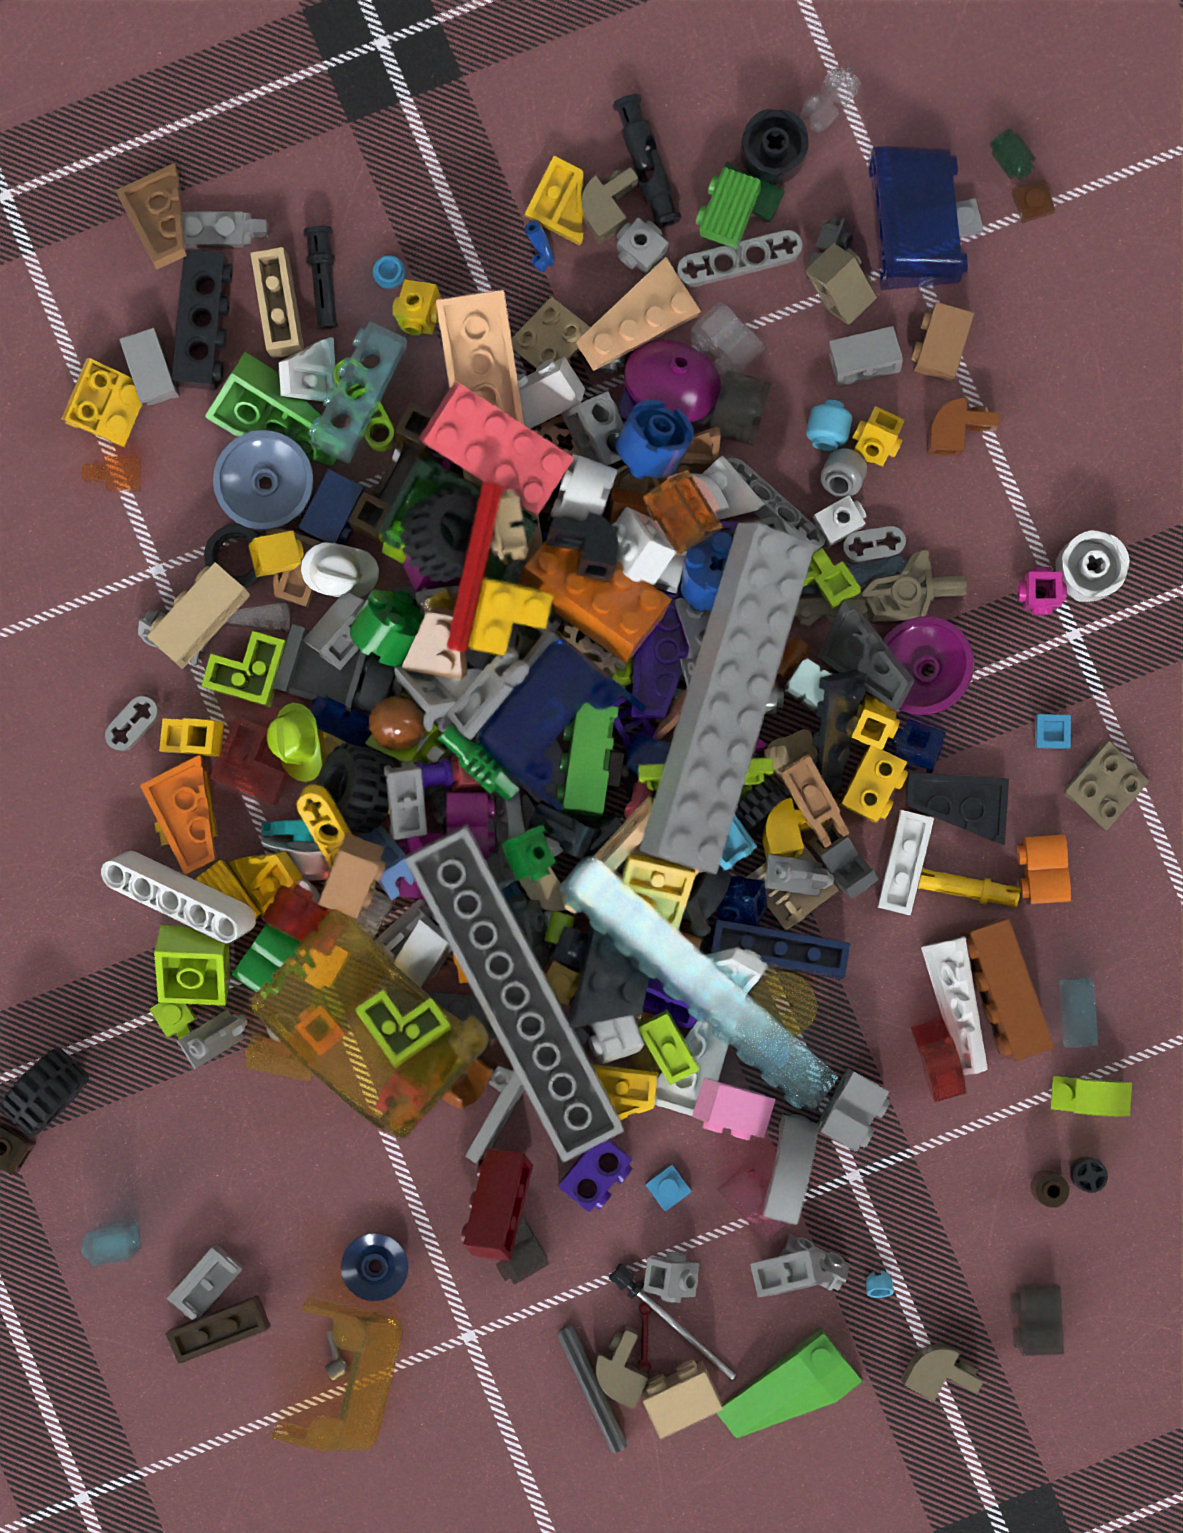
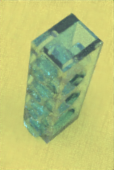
M369 321L366 329L362 327L359 329L353 342V346L356 349L351 359L348 357L344 359L338 373L341 379L336 388L331 387L323 403L327 407L321 418L316 417L308 433V435L312 436L310 441L313 447L348 464L408 347L405 337ZM368 355H377L380 358V362L375 368L369 369L362 365L363 359ZM352 385H363L365 393L360 398L349 397L347 393ZM347 414L350 416L348 426L345 428L334 427L333 420L337 415Z

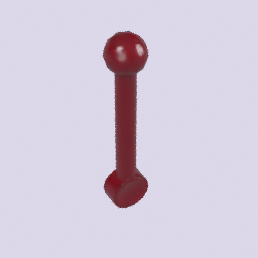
M643 1302L639 1306V1312L642 1314L641 1359L638 1361L637 1366L639 1370L647 1373L651 1369V1364L648 1360V1321L652 1308Z

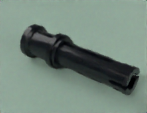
M312 226L303 230V235L307 237L309 256L306 257V263L308 267L312 268L317 318L316 326L318 329L338 327L331 269L336 260L335 255L331 252L330 235L333 234V229L330 226Z

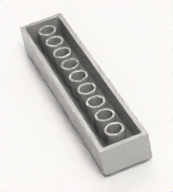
M758 522L738 523L639 851L696 870L717 873L813 554L814 544Z
M468 824L407 854L405 861L562 1161L565 1162L623 1132V1123L574 1028L568 1027L569 1019Z

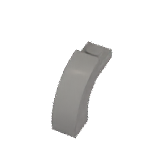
M782 1114L779 1124L776 1159L764 1201L765 1217L796 1225L809 1182L818 1134V1124L811 1122L805 1116L798 1114L787 1116Z

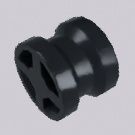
M1081 1157L1072 1164L1070 1178L1072 1183L1082 1191L1096 1193L1106 1185L1108 1172L1100 1161L1091 1157Z

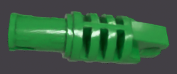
M453 723L438 737V740L442 741L460 758L458 761L460 766L489 794L496 791L502 798L509 801L518 792L519 788L507 777L511 772L481 743L478 744L476 742L473 744L467 737H464Z

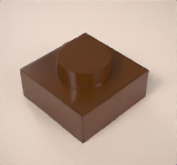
M1045 179L1012 191L1022 224L1053 214L1055 211Z

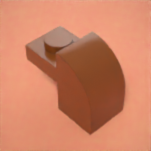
M966 397L949 401L940 408L930 424L927 454L960 456L965 447V430L995 432L999 427L1000 413L991 412V408L983 406L972 407L971 411H967Z

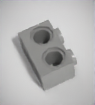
M608 391L561 413L581 456L607 466L621 460L615 446V441L624 424L618 413V407Z

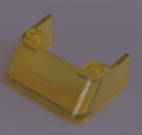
M309 1296L303 1304L302 1311L333 1318V1341L341 1349L355 1352L339 1418L328 1415L319 1416L311 1422L309 1428L278 1422L272 1431L270 1439L319 1451L368 1450L374 1446L380 1433L403 1337L402 1325L393 1316Z

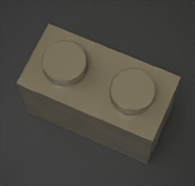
M833 243L805 271L828 311L847 325H850L877 297L871 288L873 281L859 266L862 262L858 255L850 248L844 250Z

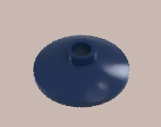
M381 1233L362 1235L355 1239L343 1254L341 1261L343 1281L355 1296L363 1300L382 1301L395 1295L406 1281L408 1275L407 1255L403 1247L388 1235ZM374 1259L379 1260L382 1264V1269L380 1271H373L370 1268V1261Z

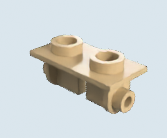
M515 490L502 492L495 522L496 535L492 536L491 540L494 556H499L504 564H508L507 556L512 555V560H522L526 558L525 552L528 551L524 527L511 528V523L523 521L520 496H516Z

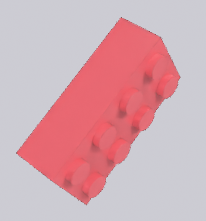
M456 381L419 437L423 443L484 482L500 484L503 486V491L515 490L516 496H520V504L537 516L574 459L568 453Z

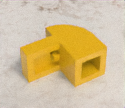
M162 718L159 751L221 757L224 723L203 719L183 718V720Z
M792 798L781 801L771 810L762 834L767 863L769 854L795 859L800 858L804 849L800 831L813 829L806 822L799 807L798 810L794 809ZM829 819L821 823L822 827L827 826Z

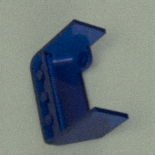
M566 640L554 641L546 648L530 667L529 673L524 677L525 679L520 684L515 685L483 724L478 733L479 743L490 755L559 811L565 806L545 788L552 778L553 765L543 753L585 702L595 709L603 710L611 707L622 695L640 711L644 712L647 709L628 690Z

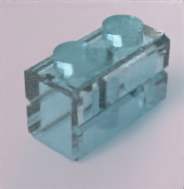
M135 1219L100 1224L91 1231H88L85 1238L81 1240L83 1258L88 1259L92 1267L105 1265L110 1262L128 1261L139 1253L141 1249L138 1222Z

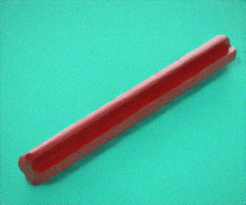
M484 482L481 490L447 641V648L457 652H465L469 642L503 492V486L497 483Z

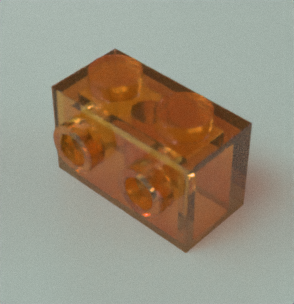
M688 470L667 479L643 497L650 513L658 522L678 556L705 541L723 528Z

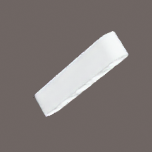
M126 851L104 863L101 868L102 879L111 889L221 942H232L255 926V914L245 903L135 851Z

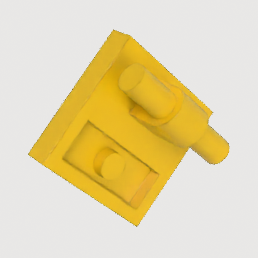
M86 358L61 419L66 421L65 423L69 426L79 427L120 447H124L142 403L139 400L131 377L91 358Z

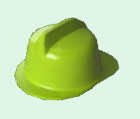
M291 703L285 705L279 711L275 720L269 725L267 730L268 747L273 754L280 758L284 769L290 776L298 781H312L320 774L323 766L316 719L310 709L303 704Z

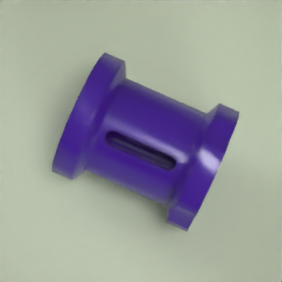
M443 757L439 762L421 764L420 761L413 762L421 768L423 791L425 787L443 785L445 788H448L453 784V771L449 758Z

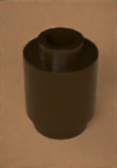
M1041 1171L1031 1181L1030 1189L1033 1197L1046 1207H1059L1069 1197L1070 1189L1067 1181L1053 1171ZM1056 1185L1054 1193L1048 1196V1187Z

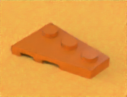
M198 755L140 785L184 875H188L217 860L202 755Z

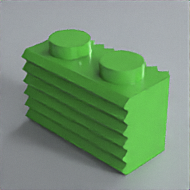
M727 167L722 168L720 176L714 175L708 189V194L712 195L708 207L701 206L696 220V224L700 225V236L738 249L761 190L760 180Z

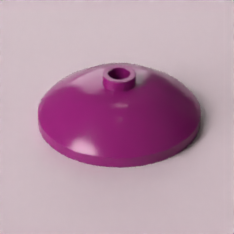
M650 341L636 348L630 354L624 368L626 388L637 404L644 400L665 402V408L673 412L677 408L687 416L690 422L700 420L709 415L716 407L721 395V380L711 361L694 347L679 341Z
M917 617L899 624L883 639L914 679L902 707L899 708L900 710L915 715H928L940 712L957 702L970 685L974 673L972 647L962 631L951 622L937 617ZM927 668H934V673L931 676H924Z

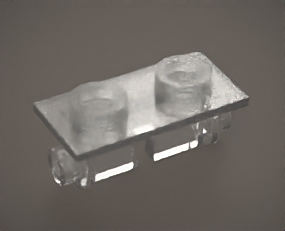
M852 67L835 68L830 71L823 80L825 85L818 93L810 95L803 103L802 108L804 110L798 117L801 120L811 119L812 122L809 126L815 132L820 133L821 130H826L840 114V111L832 104L834 101L842 108H845L860 90L858 86L861 84V81L853 74L850 77L848 76L853 71Z

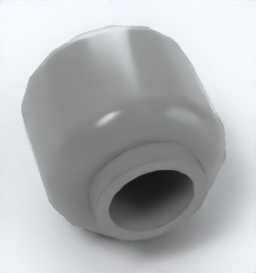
M842 448L832 452L821 471L823 488L835 497L845 498L848 495L850 497L854 496L861 489L867 475L865 459L852 449Z

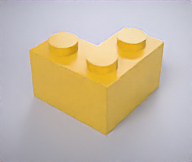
M483 577L468 646L476 650L505 655L513 622L546 628L553 595L541 589Z

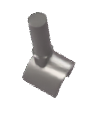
M335 1330L327 1332L334 1360L326 1364L325 1368L330 1379L334 1381L345 1376L349 1367L339 1351Z

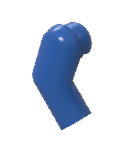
M531 221L525 226L524 230L538 253L532 257V264L538 271L543 272L548 266L552 267L555 257L548 237L540 223Z

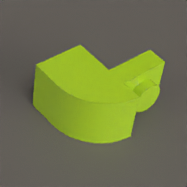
M1053 1076L1051 1109L1099 1116H1130L1132 1082Z

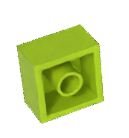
M160 925L154 951L158 1002L226 1005L231 980L229 943L221 942L190 926Z

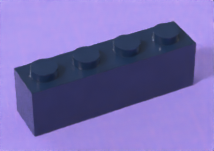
M717 920L714 927L710 954L734 948L747 949L759 955L761 961L766 963L767 967L841 980L846 975L851 943Z

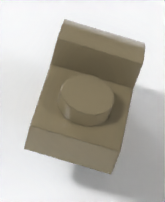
M631 167L624 172L619 169L612 173L605 180L606 184L604 186L595 175L587 183L583 191V220L599 245L619 232L626 224V217L615 202L638 187V177Z
M625 1325L622 1333L616 1330L608 1349L613 1351L612 1355L601 1350L598 1351L596 1375L600 1387L610 1398L634 1409L648 1380V1372L641 1371L626 1362L638 1337V1330Z
M933 1344L919 1350L910 1360L900 1379L904 1386L932 1401H935L947 1378L976 1394L983 1384L981 1378L976 1375L978 1369L963 1360H960L957 1365L955 1362L960 1353L956 1348L946 1344Z

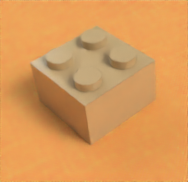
M694 1359L686 1361L676 1367V1373L666 1378L664 1374H659L647 1380V1387H644L642 1391L643 1403L660 1439L723 1410L720 1397L703 1360L695 1363Z

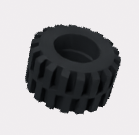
M454 488L447 491L444 489L414 503V506L406 511L405 515L407 518L403 519L400 525L404 529V532L400 533V541L405 543V547L402 550L404 555L408 554L410 556L409 564L412 568L417 566L419 568L418 573L423 577L430 575V580L439 581L442 579L445 582L463 575L479 504L477 498L470 499V493L466 491L459 493V490ZM441 522L450 529L453 535L454 549L442 537L440 530ZM489 549L488 557H490L492 553L491 549Z
M343 743L341 746H336L333 752L329 753L326 757L316 784L328 791L349 830L364 834L373 832L374 828L377 829L381 825L382 820H385L388 815L389 798L384 767L389 765L391 768H394V764L390 761V757L381 751ZM320 801L315 804L317 808H319Z
M61 1047L54 1048L34 1063L11 1087L1 1101L0 1110L28 1137L34 1136L45 1129L74 1100L86 1085L89 1074Z

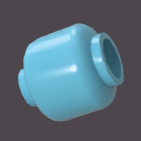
M829 399L825 400L824 404L816 405L811 409L806 436L812 441L813 447L832 452L848 442L852 415L843 408L844 404L842 402Z

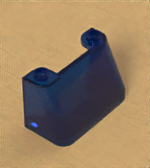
M873 147L868 159L869 178L874 177L872 189H875L881 246L879 257L880 261H882L883 272L879 273L881 290L959 283L962 279V273L968 271V259L966 252L961 253L953 178L958 173L956 155H951L949 149Z

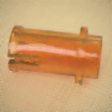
M797 636L792 641L788 640L787 643L790 645L782 654L777 673L787 680L791 678V675L804 657L810 656L808 652L812 648Z

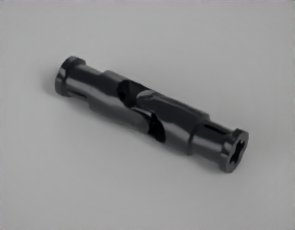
M631 94L616 100L612 106L619 113L623 125L621 132L626 147L632 156L633 166L644 200L650 204L655 219L653 223L659 229L680 222L682 216L681 213L676 212L671 197L673 190L661 156L657 151L651 125L648 120H645L640 106L641 96L639 94ZM645 171H654V175L650 180L647 178Z

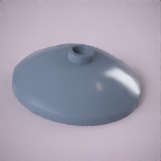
M268 430L248 432L231 441L218 457L213 473L214 492L221 508L232 520L254 530L277 529L296 519L307 506L314 483L311 463L303 449L286 435ZM270 479L272 481L271 487L266 490L262 489L260 486L262 480Z

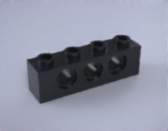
M186 249L187 256L183 259L172 381L177 387L216 390L217 381H222L224 364L223 361H219L220 348L225 349L227 341V330L222 328L223 316H228L230 310V297L225 296L226 284L232 283L233 264L229 263L225 253ZM211 281L215 283L214 290L206 295L199 293V288L204 282ZM202 314H210L212 316L211 322L206 327L196 326V320ZM197 347H208V354L204 359H193V352Z

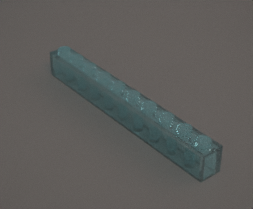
M596 857L583 858L559 888L566 896L564 901L578 912L582 910L591 918L589 923L602 934L608 933L616 941L614 946L626 956L630 957L632 955L641 963L639 968L646 975L653 979L657 977L665 984L663 989L669 996L675 1000L680 1001L681 999L690 1007L688 1012L695 1019L703 1023L706 1021L713 1027L712 1033L717 1039L725 1044H732L738 1050L736 1054L743 1062L750 1066L755 1065L761 1070L762 1074L760 1076L765 1082L775 1088L777 1086L786 1093L784 1097L791 1105L798 1109L802 1107L816 1109L839 1076Z

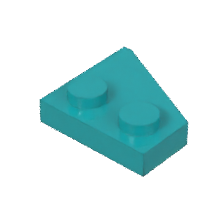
M304 820L261 823V836H294V841L316 842ZM324 824L320 828L326 834V824Z

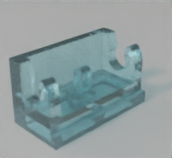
M1093 977L1060 979L1059 989L1064 1046L1068 1048L1098 1046Z

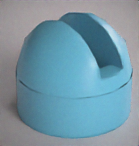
M881 1270V1276H876L875 1271L871 1272L866 1280L867 1295L873 1298L892 1295L894 1290L891 1276Z

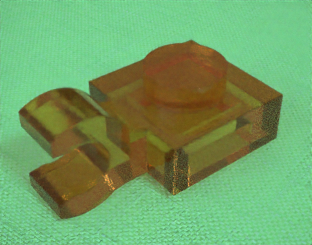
M106 456V466L82 465V479L85 482L106 481L107 491H141V458L135 456Z

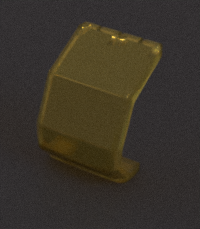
M334 908L318 925L320 931L318 933L312 931L295 950L297 956L295 958L289 956L271 976L274 981L271 984L266 981L251 997L250 1000L253 1003L251 1011L304 1067L353 1110L380 1131L398 1139H403L417 1127L484 1051L488 1043V1033L481 1022L473 1016H470L463 1023L433 999L451 1025V1029L394 1068L357 1015L355 1009L384 990L402 1017H404L432 997L395 966L353 917L343 914Z

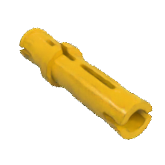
M922 868L917 889L979 900L980 904L985 905L987 902L1017 908L1021 887L991 882L990 878H984L983 880L972 879Z

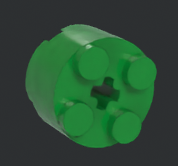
M373 590L355 617L350 629V636L355 645L366 655L369 656L372 651L381 657L378 662L389 666H401L425 616L420 614V610L413 604V597L407 592L399 590L395 594L389 591Z

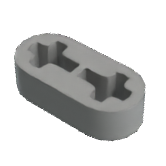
M895 526L858 531L850 534L845 539L842 545V552L844 557L852 563L892 558L904 549L906 537L902 530ZM887 533H891L892 538H898L899 543L894 546V550H889L888 545L877 546L876 542L885 540ZM854 539H858L860 544L871 543L872 547L864 549L861 556H857L855 551L849 550V547L854 543Z
M139 696L130 701L107 727L105 732L107 744L117 751H127L134 747L159 718L160 710L158 704L146 696ZM149 703L151 707L148 711L151 716L148 719L141 717L134 723L133 720L139 714L136 707L139 704L146 706ZM130 724L132 727L126 733V737L129 739L127 743L118 742L116 744L114 741L117 736L114 734V731L116 729L123 731Z

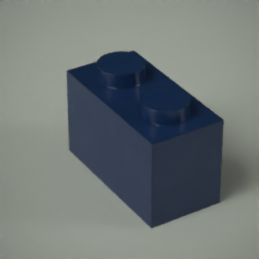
M328 469L298 527L303 534L323 543L329 542L346 545L353 532V528L348 520L363 491L367 492L365 487Z

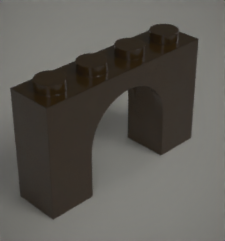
M412 401L395 430L398 437L397 445L383 477L371 495L363 491L348 520L355 533L382 547L393 513L420 472L426 470L436 451L419 439L434 413Z

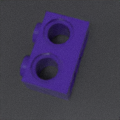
M608 1139L584 1151L558 1183V1187L589 1213L594 1207L600 1210L612 1195L608 1192L615 1181L621 1184L633 1168L629 1165L632 1157L611 1139ZM606 1152L614 1153L618 1158V1164L610 1170L602 1168L598 1162L600 1156ZM585 1178L592 1179L597 1185L596 1191L589 1196L582 1195L577 1188L578 1183Z

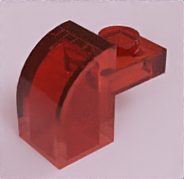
M943 1018L911 1027L912 1037L922 1060L924 1077L934 1103L966 1094L965 1078L954 1040L950 1037Z

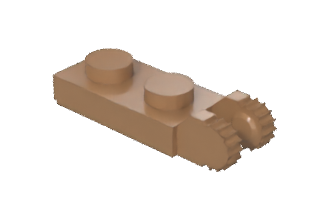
M807 752L777 769L806 822L813 828L824 848L831 845L830 837L821 825L827 819H832L835 829L842 837L849 834V830L839 814L841 810Z

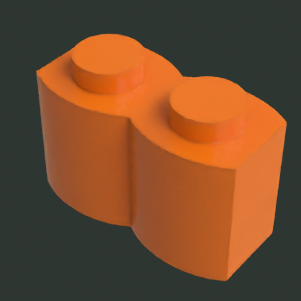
M1066 835L1021 838L1022 845H1017L1016 847L1018 865H1023L1024 878L1019 879L1021 898H1026L1027 905L1071 901Z

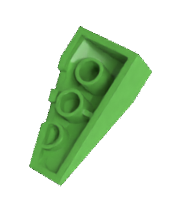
M246 352L243 353L205 415L209 420L237 436L258 430H268L284 434L303 449L308 459L329 466H333L348 443L305 399L281 396L280 375Z
M819 1327L722 1405L723 1410L717 1412V1414L737 1439L836 1403L859 1385L862 1379L823 1329Z

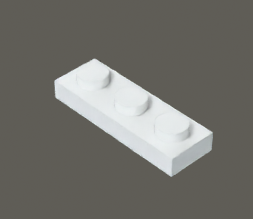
M900 810L877 908L911 915L934 818Z

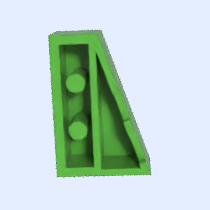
M578 701L571 721L566 720L563 740L568 741L567 753H561L559 772L565 773L563 785H557L555 804L561 805V810L572 815L575 813L583 814L595 821L600 820L604 810L609 776L610 749H613L614 739H612L613 723L615 718H617L619 707Z

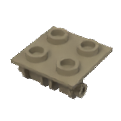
M1109 740L1103 746L1097 747L1098 751L1089 761L1084 762L1085 767L1083 769H1078L1077 772L1079 774L1070 784L1067 783L1065 785L1066 789L1063 792L1065 797L1072 802L1075 801L1106 832L1149 782Z

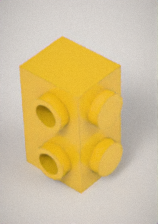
M872 745L868 746L839 806L873 823L878 822L880 817L885 820L894 803L889 800L894 788L900 790L909 773L904 770L907 762Z

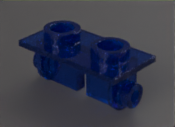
M317 695L310 707V711L316 719L317 728L349 744L367 748L368 745L365 742L372 734L369 729V717L354 709L347 715L344 713L346 705L329 698L328 695L324 697Z

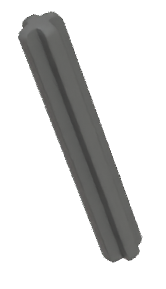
M569 1325L560 1329L557 1336L610 1451L616 1453L625 1449L627 1441L606 1395L598 1383L595 1371L574 1326Z

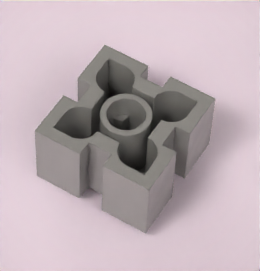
M847 1068L835 1089L834 1095L817 1122L818 1130L857 1152L860 1146L865 1148L874 1133V1130L869 1126L875 1115L882 1118L891 1100L887 1098L889 1091Z

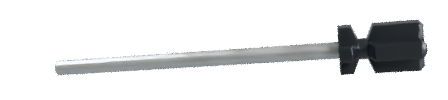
M619 1264L612 1270L609 1280L620 1290L628 1288L627 1296L630 1299H633L636 1295L640 1297L731 1380L736 1377L732 1370L641 1290L644 1286L641 1280L636 1283L633 1282L634 1274L623 1264Z

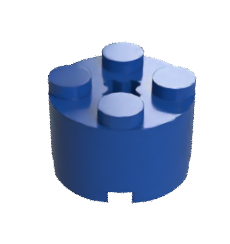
M659 400L639 402L629 414L615 441L619 456L629 466L630 473L639 479H644L647 476L663 478L673 475L693 438V426L687 416L677 408L674 412L665 408L666 403Z
M719 532L714 536H707L697 540L690 546L685 556L681 574V593L693 608L702 612L704 609L712 611L733 542L732 537L727 533Z

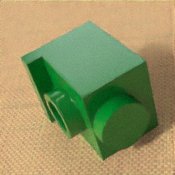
M543 825L501 843V847L517 881L529 876L531 881L534 882L551 874L548 867L557 864L544 837L543 832L545 828Z

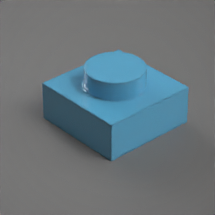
M1035 715V748L1070 749L1071 715Z
M672 1163L645 1183L665 1212L692 1192Z

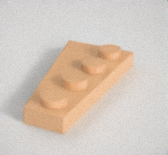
M665 257L585 332L576 344L593 371L690 321L697 317L701 311Z

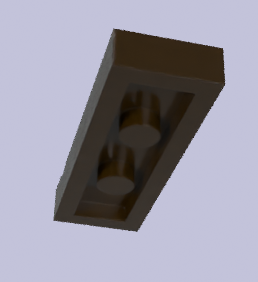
M258 1295L171 1328L165 1335L178 1364L264 1332L269 1329L271 1324L262 1302L259 1300Z

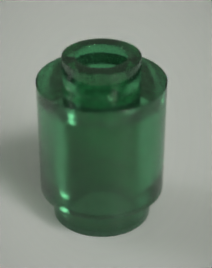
M1011 128L990 142L989 146L993 150L991 152L992 156L1009 179L1016 176L1018 180H1021L1035 169L1032 163L1037 158L1018 133L1014 134Z

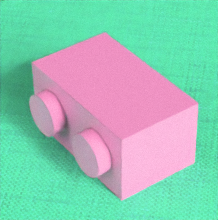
M703 1078L692 1117L704 1121L703 1128L722 1133L723 1128L731 1129L730 1135L750 1141L751 1135L761 1138L765 1137L776 1099L755 1091Z

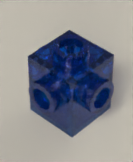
M730 876L727 892L717 907L718 920L757 927L768 908L765 880Z

